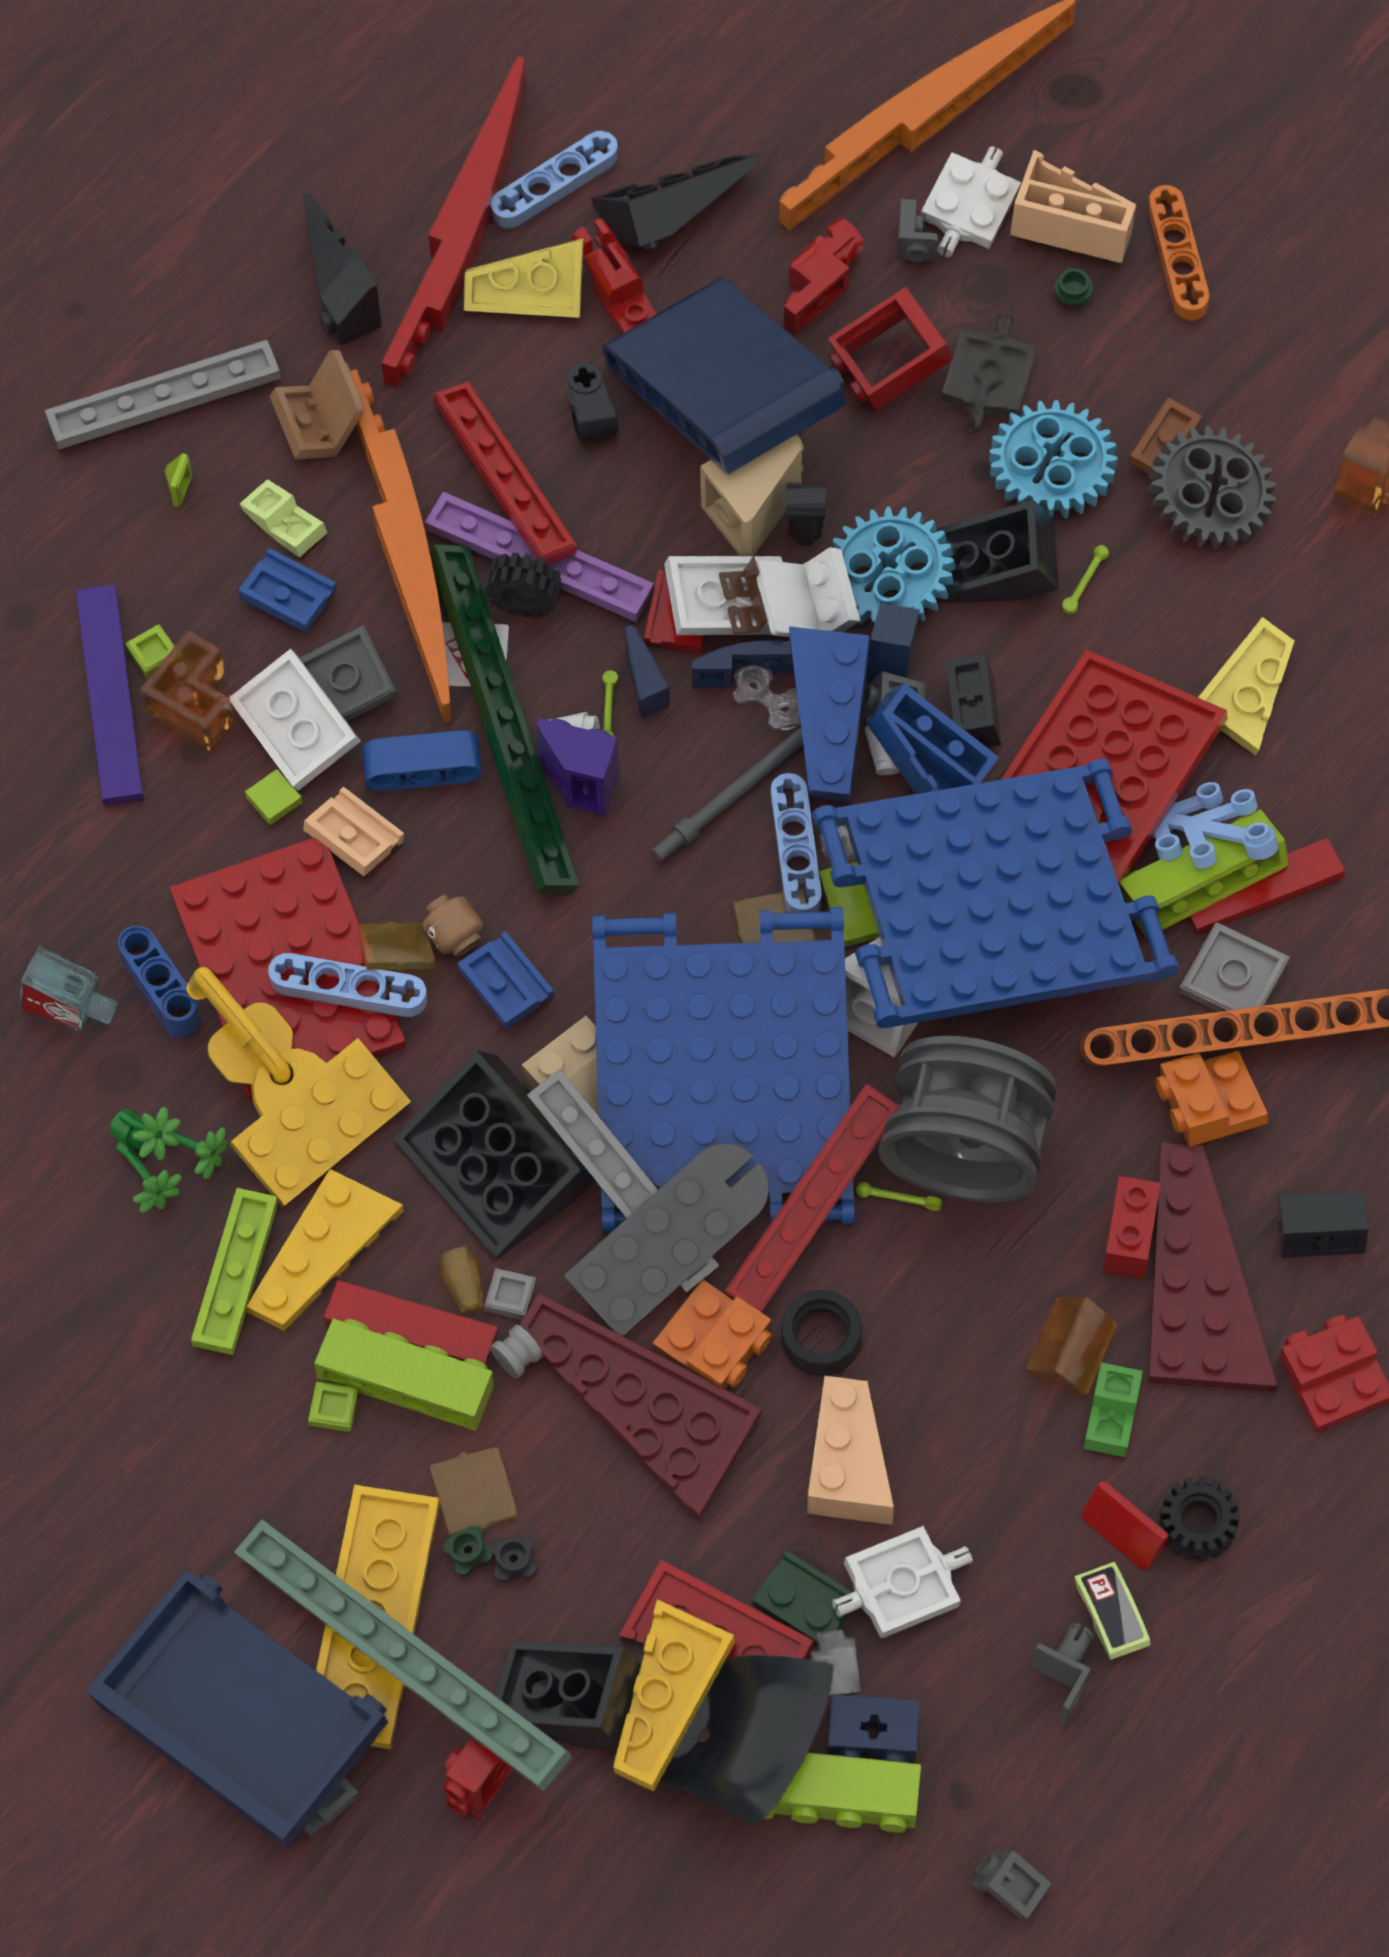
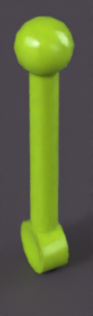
M1099 545L1094 549L1095 557L1071 597L1063 600L1062 610L1064 613L1073 615L1077 612L1078 599L1100 562L1109 556V550L1106 546Z
M609 670L602 676L603 684L606 687L603 730L614 736L611 731L613 692L614 687L618 684V674L615 671Z
M867 1182L858 1183L855 1189L856 1194L861 1198L871 1195L925 1206V1208L932 1211H939L942 1206V1200L938 1197L928 1196L924 1198L874 1188Z

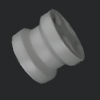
M515 1325L509 1330V1336L504 1341H496L490 1346V1350L497 1362L515 1379L524 1374L526 1365L530 1362L536 1363L543 1357V1353L536 1341L519 1325Z

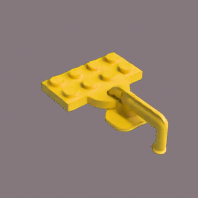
M207 967L198 968L190 978L186 987L189 997L194 1000L207 998L227 1021V1024L219 1029L209 1040L207 1051L210 1060L229 1082L252 1085L253 1104L260 1115L258 1120L229 1144L270 1194L277 1196L278 1203L282 1208L411 1102L359 1038L328 1063H325L312 1052L299 1048L291 1049L292 1029L273 1006L259 1002L251 1004L243 1010Z

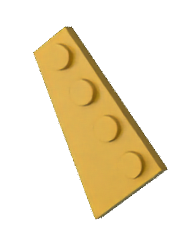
M330 1169L247 1304V1312L285 1331L322 1294L321 1290L335 1276L339 1277L350 1266L349 1262L364 1247L368 1248L379 1237V1232L391 1220L394 1222L404 1212L403 1205Z
M660 1600L656 1601L651 1631L646 1639L640 1673L636 1678L633 1689L634 1696L629 1714L626 1716L613 1766L616 1774L653 1792L736 1642L733 1634Z

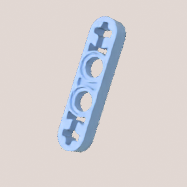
M593 132L506 186L492 198V219L498 226L506 229L517 227L611 168L618 159L617 140L609 132ZM598 147L600 150L607 148V153L603 154L601 151L594 153V148ZM566 164H575L580 168V172L574 176L563 175L559 170ZM536 183H543L550 189L546 194L537 196L533 195L529 188ZM506 205L508 208L515 207V211L510 212L508 209L502 211V206Z
M785 773L775 778L771 784V806L785 907L788 913L819 912L821 909L822 891L807 786L800 776L793 773ZM784 789H792L794 808L787 809ZM797 821L805 827V830L800 835L790 836L782 828L788 822ZM802 856L809 861L810 865L805 870L795 871L787 865V862L792 857ZM805 883L806 897L809 899L808 904H800L798 884Z
M283 953L276 956L271 961L268 969L272 988L277 993L287 996L404 1017H413L420 1014L427 1004V992L424 982L419 977L410 974L292 953ZM287 968H293L294 975H290L288 981H283L280 973H285ZM306 970H310L308 986L304 985L303 977L307 978ZM325 973H332L339 978V983L333 989L324 990L316 984L318 977ZM372 980L380 988L374 996L364 997L357 993L358 985L363 981ZM387 984L392 987V992H389V1000H385L387 997ZM407 989L414 990L415 997H411L409 1002H402V995L406 994Z

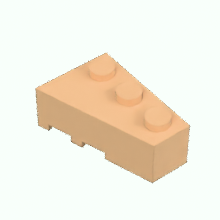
M1034 150L1014 203L1010 235L1122 263L1131 238L1136 204L1097 183H1094L1092 186L1074 177L1075 171L1065 166L1061 170L1045 162L1044 155Z
M825 1376L808 1491L807 1514L893 1525L894 1506L868 1382Z

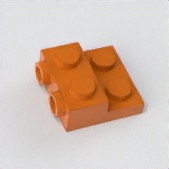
M1238 1050L1204 1061L1200 1052L1160 1064V1076L1155 1078L1158 1094L1162 1101H1169L1172 1108L1170 1109V1118L1174 1130L1177 1134L1183 1132L1189 1147L1268 1124L1266 1108Z
M702 1280L652 1343L653 1350L669 1361L725 1390L729 1385L734 1388L745 1376L748 1370L746 1363L753 1354L761 1355L773 1338L771 1319L738 1296L733 1300L705 1280Z

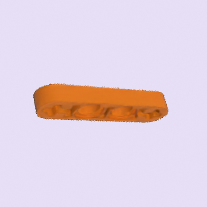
M1162 185L1156 187L1149 196V218L1173 308L1182 319L1197 320L1202 318L1208 310L1209 290L1183 195L1176 187ZM1160 201H1167V204L1172 206L1171 217L1166 218L1165 207L1163 204H1160ZM1170 230H1177L1184 235L1185 239L1178 243H1172L1165 239L1164 234ZM1179 262H1185L1192 266L1193 271L1187 275H1180L1173 270L1172 266ZM1191 287L1192 298L1194 301H1198L1196 305H1191L1189 300H1185L1186 288Z

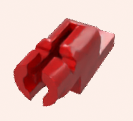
M838 218L826 228L825 232L828 235L826 238H823L821 235L815 237L813 242L790 262L789 284L796 291L784 303V327L793 335L800 332L849 289L848 266L857 254L864 249L860 246L864 243V240L859 231L846 219Z
M598 219L594 220V225L598 230V233L594 236L595 242L599 247L598 250L593 252L592 239L583 226L575 231L572 241L584 238L583 265L591 276V289L620 334H623L657 313L643 293V281L631 264L625 250L617 241L606 221Z

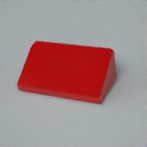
M1101 1481L1082 1511V1520L1140 1569L1147 1570L1165 1551L1168 1533L1106 1481Z

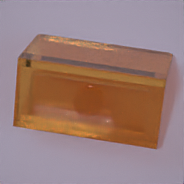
M1057 1297L1026 1371L1036 1379H1061L1079 1395H1087L1117 1327L1116 1321L1087 1297Z

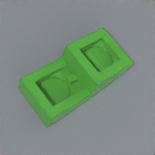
M1101 1362L1084 1449L1126 1458L1143 1371Z

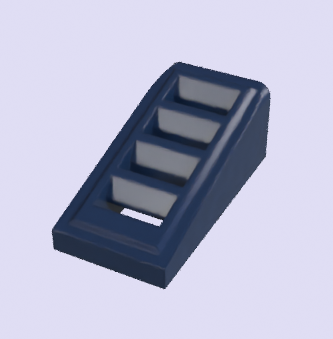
M633 625L626 627L625 648L638 709L642 717H647L669 707V685L637 629Z

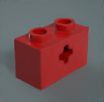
M1119 1176L1103 1272L1145 1279L1160 1183Z

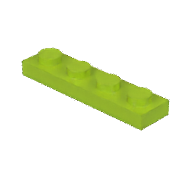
M241 1188L236 1189L191 1338L192 1346L234 1355L247 1311L246 1306L251 1298L278 1207L277 1196Z

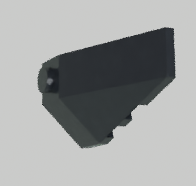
M736 154L691 168L692 175L690 176L687 172L672 175L666 174L658 177L659 185L647 184L638 187L635 183L593 197L591 200L593 207L601 218L606 221L621 245L636 246L638 251L648 250L659 246V239L674 234L759 162L755 155Z
M308 192L303 195L322 309V313L318 314L325 333L327 335L333 333L339 345L342 346L382 327L377 284L354 249L348 251L342 233L339 230L334 232L328 215L312 194Z

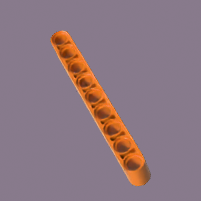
M1389 989L1102 1027L1092 1030L1083 1036L1079 1051L1086 1063L1101 1067L1189 1055L1198 1052L1204 1053L1388 1028L1389 1020L1382 1018L1378 1014L1377 1003L1382 997L1389 998ZM1341 1003H1347L1354 1009L1355 1018L1350 1025L1340 1023L1336 1017V1009ZM1300 1008H1305L1313 1014L1314 1024L1309 1031H1304L1296 1025L1295 1015ZM1259 1014H1266L1273 1021V1031L1268 1037L1258 1034L1255 1030L1254 1021ZM1219 1019L1228 1021L1232 1026L1233 1035L1228 1042L1219 1041L1213 1033V1026ZM1177 1025H1184L1191 1031L1192 1041L1186 1048L1177 1046L1173 1041L1172 1032ZM1137 1030L1146 1032L1151 1038V1047L1146 1053H1139L1132 1047L1131 1037ZM1095 1036L1105 1037L1110 1043V1053L1105 1059L1095 1057L1090 1050V1043Z

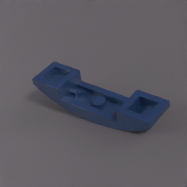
M768 640L746 642L705 654L692 661V688H732V674H795L791 641Z

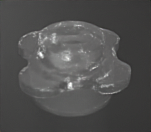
M750 665L745 668H739L734 672L737 690L734 691L733 698L737 703L745 704L748 701H758L760 704L765 705L772 701L773 693L770 691V682L773 680V673L771 670ZM750 684H756L757 687L752 689Z
M789 689L787 693L779 695L769 693L764 697L763 705L769 711L768 724L771 728L788 730L796 725H801L797 689ZM786 706L789 710L782 711L781 708Z

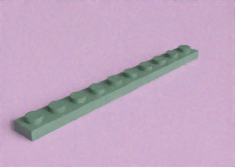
M261 1520L234 1551L244 1563L541 1791H545L572 1758L567 1750L264 1520Z

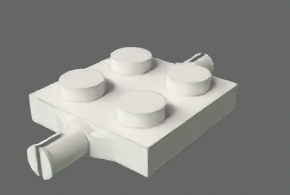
M989 147L982 163L973 162L951 152L921 211L923 221L937 226L945 233L937 248L939 254L943 255L946 249L945 257H951L959 240L974 242L990 249L1021 186V182L995 170L1000 159L1003 157V152L999 148L994 155L995 147Z
M922 1526L845 1557L844 1565L854 1584V1592L838 1599H833L834 1611L836 1610L837 1616L841 1617L862 1608L870 1616L881 1639L958 1608L961 1602L951 1582V1571L971 1564L973 1562L971 1553H968L969 1549L963 1546L958 1550L942 1555L932 1544L926 1530Z

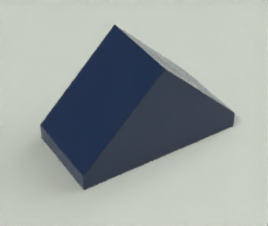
M880 603L870 640L866 682L874 680L882 671L908 678L920 609Z

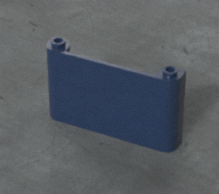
M723 278L716 279L602 345L608 369L727 475L846 406L842 392L845 384L838 370L825 365L742 295L732 281L727 282Z
M186 1569L85 1692L109 1716L276 1842L288 1848L389 1722L384 1715L387 1709L369 1694H366L363 1699L357 1695L353 1697L348 1695L227 1606L219 1596L223 1589L212 1578L204 1573L198 1578Z

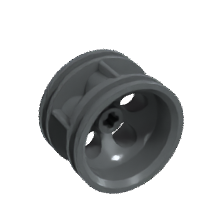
M935 1036L919 1039L907 1045L902 1051L899 1062L900 1068L895 1078L896 1088L903 1097L902 1102L896 1112L886 1119L883 1136L879 1145L878 1153L883 1164L895 1175L914 1186L938 1195L972 1202L999 1203L1018 1200L1029 1195L1036 1186L1037 1171L1040 1168L1042 1158L1040 1152L1046 1124L1052 1116L1053 1103L1057 1094V1082L1053 1075L1033 1058L1007 1046L986 1040L961 1036Z

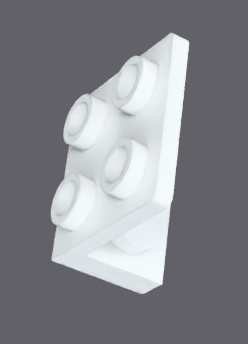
M829 547L805 564L761 559L756 561L757 569L759 570V575L756 577L772 635L790 637L789 626L844 632L860 622L841 549Z

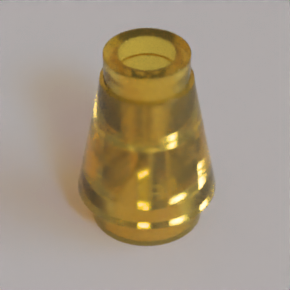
M469 1246L455 1248L439 1256L441 1265L438 1267V1270L460 1312H468L482 1307L484 1302L482 1299L478 1255H473L472 1249Z

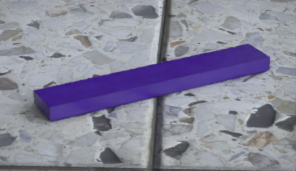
M116 585L76 590L103 804L110 805L144 800Z

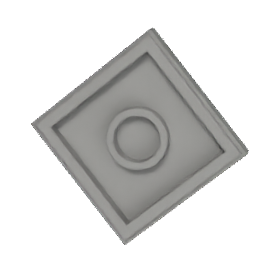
M1216 922L1180 985L1179 993L1218 1012L1265 1006L1287 967L1290 957ZM1260 1014L1256 1017V1019H1255V1021H1254V1025H1255L1257 1019L1259 1018Z

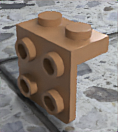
M330 350L309 386L275 387L270 395L271 402L295 459L337 457L364 410L363 399L356 390L351 378L350 368L339 350Z

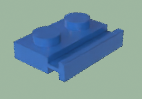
M268 548L262 562L259 561L238 589V594L241 600L307 633L327 605L329 597L336 593L337 587L336 582Z
M505 931L494 942H488L458 962L457 967L460 974L507 1030L538 1009L542 1002L547 999L550 1001L554 998V990Z

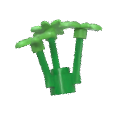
M162 1107L159 1110L156 1119L148 1113L140 1116L131 1109L120 1111L111 1122L110 1133L113 1138L119 1141L116 1150L128 1159L143 1179L142 1185L146 1191L139 1193L133 1198L135 1203H142L139 1211L146 1213L154 1205L157 1209L163 1210L166 1205L165 1197L173 1198L179 1195V1189L175 1186L181 1181V1175L176 1174L169 1178L167 1170H163L158 1177L152 1176L133 1152L134 1149H140V1157H146L154 1151L156 1158L162 1160L165 1157V1145L177 1146L180 1144L194 1150L196 1156L202 1158L195 1168V1173L201 1174L203 1172V1178L208 1179L213 1172L214 1166H222L223 1159L219 1154L225 1152L229 1146V1142L224 1140L225 1128L221 1127L216 1135L209 1131L206 1141L196 1142L173 1132L180 1126L181 1121L177 1118L167 1121L168 1110L166 1107Z

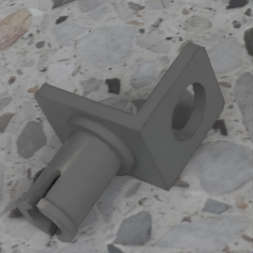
M1071 1623L1068 1626L1067 1632L1056 1651L1038 1643L1030 1665L1032 1669L1072 1688L1064 1703L1058 1724L1062 1726L1066 1725L1081 1698L1091 1668L1081 1664L1080 1661L1088 1646L1094 1640V1635L1085 1627L1077 1640V1633L1081 1627V1624Z

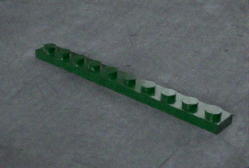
M435 544L429 551L433 571L537 893L572 894L578 888L579 883L469 546Z

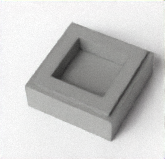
M495 1268L484 1306L485 1312L523 1320L531 1305L537 1284L536 1277Z

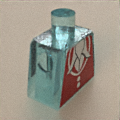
M38 946L21 980L20 1010L75 1030L83 1028L88 1016L109 1024L118 1002L98 993L99 976L96 973L41 946Z

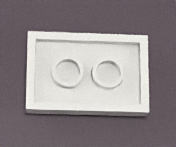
M669 556L664 566L677 635H772L768 622L765 623L760 632L733 634L727 608L729 606L750 607L752 602L750 597H735V599L726 600L718 574L719 572L743 571L753 556ZM755 556L756 561L761 559L782 562L781 556ZM741 577L744 591L748 589L745 578ZM725 578L728 591H732L729 578ZM750 613L753 626H757L754 613ZM734 615L737 627H741L738 615Z
M292 649L284 653L228 698L284 776L297 791L361 742Z

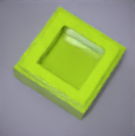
M160 624L125 643L127 652L146 679L181 660L179 651Z
M278 769L245 791L247 800L270 826L302 804L300 794Z
M316 1381L308 1419L309 1426L351 1432L359 1396L358 1388Z

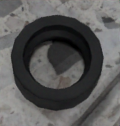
M818 1289L803 1293L790 1303L783 1314L781 1342L785 1355L795 1367L808 1374L824 1376L840 1372L852 1363L859 1352L862 1324L858 1310L849 1299L835 1291ZM818 1311L829 1312L838 1316L844 1322L847 1331L846 1339L842 1346L836 1351L826 1354L812 1353L804 1349L798 1342L796 1335L797 1325L804 1316Z

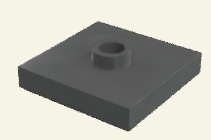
M364 625L300 657V660L346 722L399 695Z

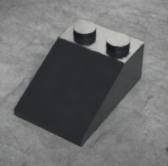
M1035 500L936 528V532H945L947 540L945 544H951L953 555L950 558L954 559L955 570L950 572L952 573L954 583L953 585L944 586L947 590L948 598L941 599L935 597L937 603L1023 600L1059 589L1055 520Z
M511 1641L495 1697L551 1739L589 1748L618 1749L626 1716L630 1711L634 1696L633 1689L637 1675L640 1673L641 1664L624 1647Z

